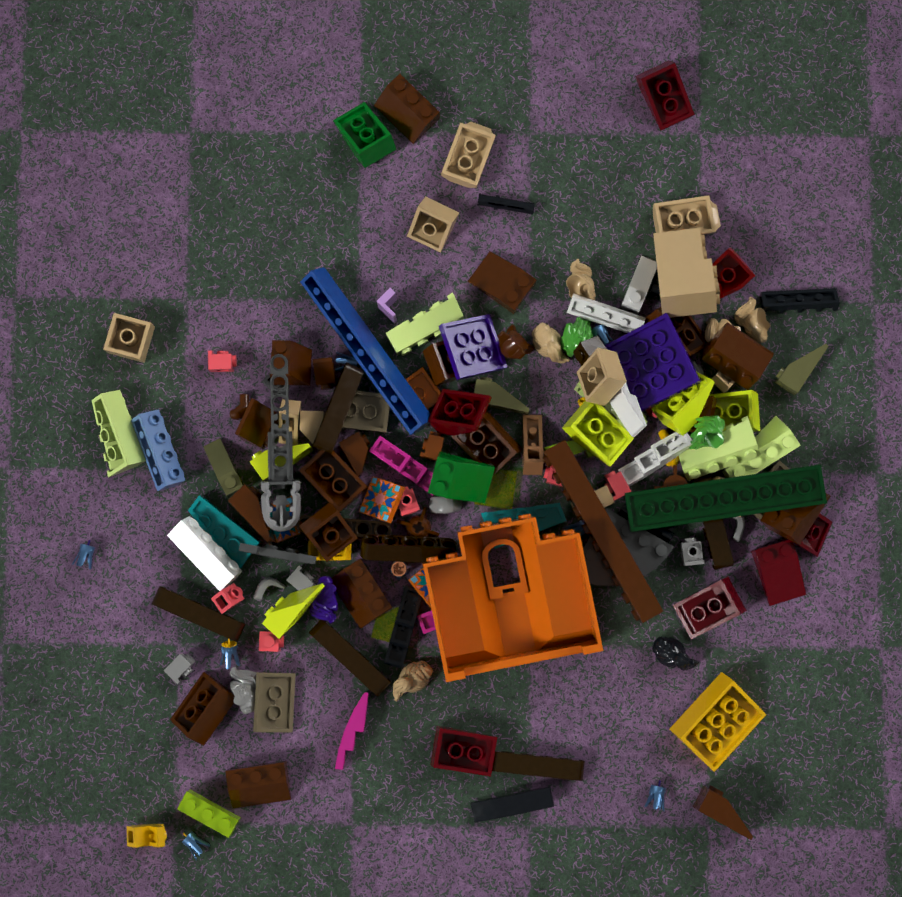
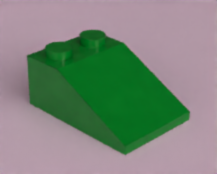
M365 102L333 120L342 137L364 168L396 150L391 133Z
M439 451L428 493L449 499L485 503L495 466Z

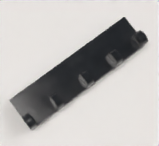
M837 288L766 291L760 294L761 308L765 311V314L766 311H778V314H783L784 310H797V313H802V309H816V312H821V308H833V311H838L840 304Z

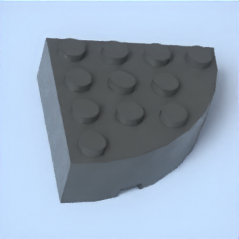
M607 508L605 509L643 576L655 570L674 548V546L646 530L630 532L628 520ZM590 535L583 546L590 585L615 586L611 579L613 574L610 569L606 570L601 561L603 556L600 551L597 553L591 544L593 539Z

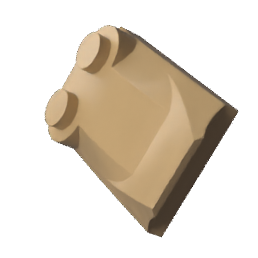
M473 122L467 124L460 123L441 176L450 182L467 188H477L496 137L491 129Z
M709 195L653 204V220L656 233L700 228V234L706 235L716 233V230L721 227L717 205L710 200Z

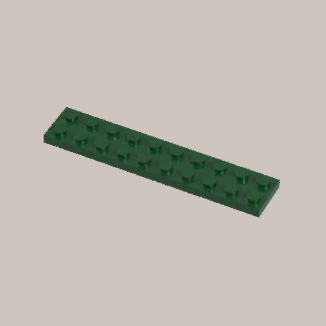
M821 464L625 493L630 532L827 504Z

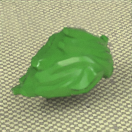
M577 317L573 324H566L563 336L561 337V348L566 355L572 357L574 350L580 342L593 338L590 327L592 321Z
M718 415L696 418L699 422L694 424L696 430L690 435L693 440L690 441L692 445L689 448L697 450L702 447L718 448L724 442L722 432L725 427V420L721 419Z

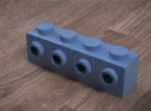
M159 409L138 414L131 420L157 491L178 486L185 481L184 472L178 462L177 453L173 449L171 437L167 433L164 419Z

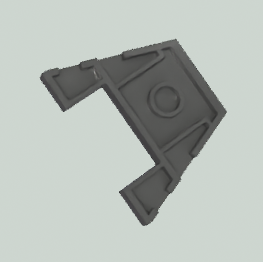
M240 543L239 551L305 564H315L317 558L316 556L300 554L298 550L291 548L280 551V547L268 544L266 548Z

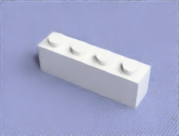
M191 516L181 520L167 535L219 591L228 587L242 573L238 564L229 558L225 550L218 546L212 540L211 535L205 532Z

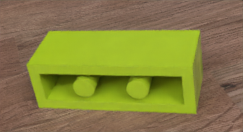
M191 789L186 791L177 808L179 811L228 838L232 835L241 819L238 815Z

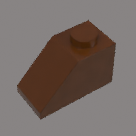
M332 357L312 359L317 387H321V390L333 389L332 386H336V374Z
M357 432L339 442L355 473L358 477H361L369 452L367 445L370 442L365 434L361 436L360 432Z

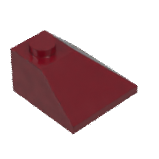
M819 514L798 546L818 557L832 521Z

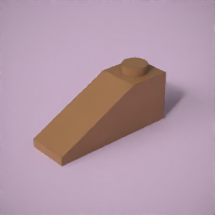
M523 415V475H542L544 464L542 458V415Z

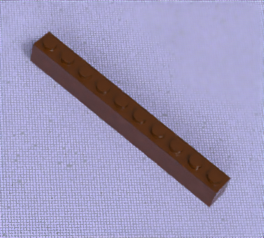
M563 440L544 451L543 454L545 456L542 458L548 468L552 467L554 480L557 484L561 483L564 488L562 493L565 499L572 502L574 515L577 519L580 517L584 523L581 526L587 536L591 535L593 548L597 553L600 551L603 556L601 561L606 570H611L613 574L611 579L615 586H620L623 591L621 596L626 604L630 603L633 609L631 614L636 622L639 620L640 623H644L662 613V607L567 442Z

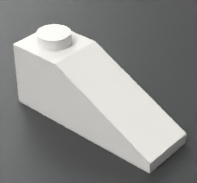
M641 256L620 308L638 315L657 269L656 261Z

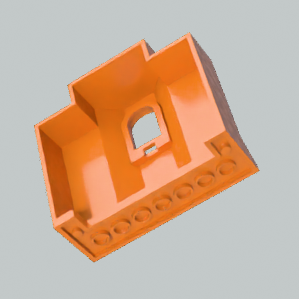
M528 513L519 515V519L511 520L510 517L498 519L499 523L492 524V521L480 522L479 527L473 528L472 525L460 527L461 531H457L462 555L453 552L446 554V558L438 559V556L426 558V562H423V568L446 682L466 679L468 675L579 653L586 655L603 651L579 532H575L574 529L561 531L562 535L555 536V533L543 534L542 539H540L536 517H531V514ZM509 545L515 552L520 582L494 587L488 552L494 546ZM514 588V591L504 593L502 591L504 589Z

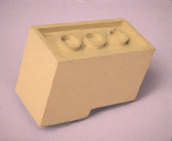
M700 228L653 233L662 315L668 313L670 318L717 312V304H720L717 266L712 265V258L707 259L705 235L700 234Z

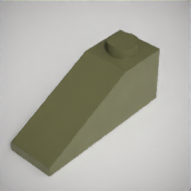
M824 344L785 368L781 367L775 376L778 378L775 383L791 394L796 395L821 359L828 345Z
M481 377V379L476 380L474 393L490 395L492 397L488 407L528 415L529 408L496 382H492L491 378Z
M221 438L203 446L226 496L231 497L244 483Z

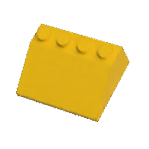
M721 672L669 730L715 772L766 714L734 680Z

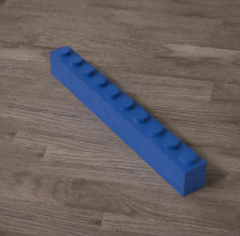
M325 267L311 270L300 281L302 286L408 433L412 435L423 430L430 424L428 422L431 416L430 412Z

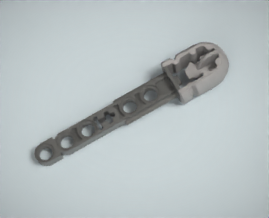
M276 354L270 360V374H273L270 379L271 432H268V480L261 482V490L264 492L261 495V510L267 527L274 531L284 532L296 526L300 519L301 497L298 493L300 481L293 479L292 431H289L288 378L286 376L288 374V360L284 355ZM277 357H281L285 361V365L280 369L273 365V361ZM277 377L284 378V387L276 388L273 383L274 379ZM280 396L285 399V405L282 408H277L274 405L276 397ZM274 410H286V414L282 413V420L286 421L285 424H282V427L274 424V420H278V413L274 414ZM277 436H283L286 439L283 447L275 445L274 440ZM280 455L286 458L285 465L281 467L275 464V458ZM292 484L290 489L292 504L289 505L292 512L291 517L289 511H286V505L289 504V501L285 495H276V499L273 501V505H276V511H273L272 505L269 504V497L271 496L269 485H276L277 489H285V485ZM273 511V517H270L269 512Z

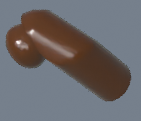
M249 394L239 395L240 405L230 411L231 419H242L249 404Z

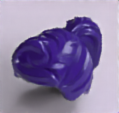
M323 576L318 579L317 585L323 584L325 587L309 606V612L311 616L317 619L334 623L337 617L333 611H338V602L335 597L337 588L333 585V581L329 576Z

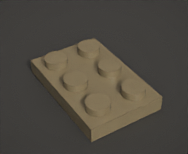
M356 391L342 428L387 433L390 406L380 393Z
M256 672L253 732H293L296 673Z

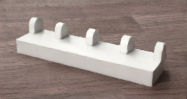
M574 293L567 310L569 314L625 333L641 327L646 319L645 317Z

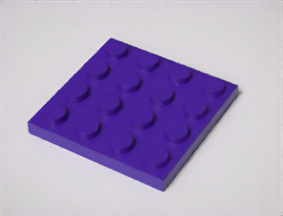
M668 313L604 345L607 350L617 352L627 380L626 384L629 392L637 397L642 412L701 382Z

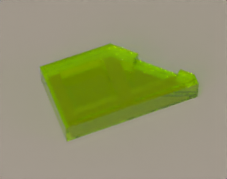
M398 607L376 618L371 635L372 638L386 642L390 641Z

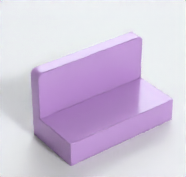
M389 288L377 300V305L395 324L397 322L396 314L389 307L397 298L396 293Z

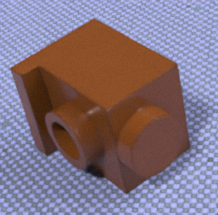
M430 431L429 437L424 438L422 446L425 453L421 452L420 457L437 461L439 451H442L444 437H441V433Z

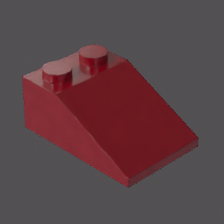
M668 60L635 76L660 131L695 115L675 62Z
M442 389L428 422L441 434L454 436L477 431L492 397L490 395Z
M787 539L751 551L769 606L806 595L798 555L792 541Z
M728 576L673 605L690 639L747 611Z
M437 726L430 765L433 768L491 777L497 737Z

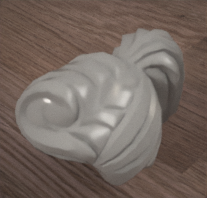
M233 667L230 671V676L235 680L230 682V688L235 696L233 702L239 705L241 712L246 715L254 712L256 672L238 670L236 667Z

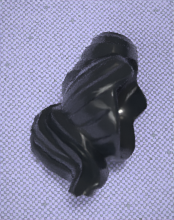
M659 636L653 644L652 650L657 660L667 667H678L685 671L699 664L697 660L689 658L683 644L675 638Z

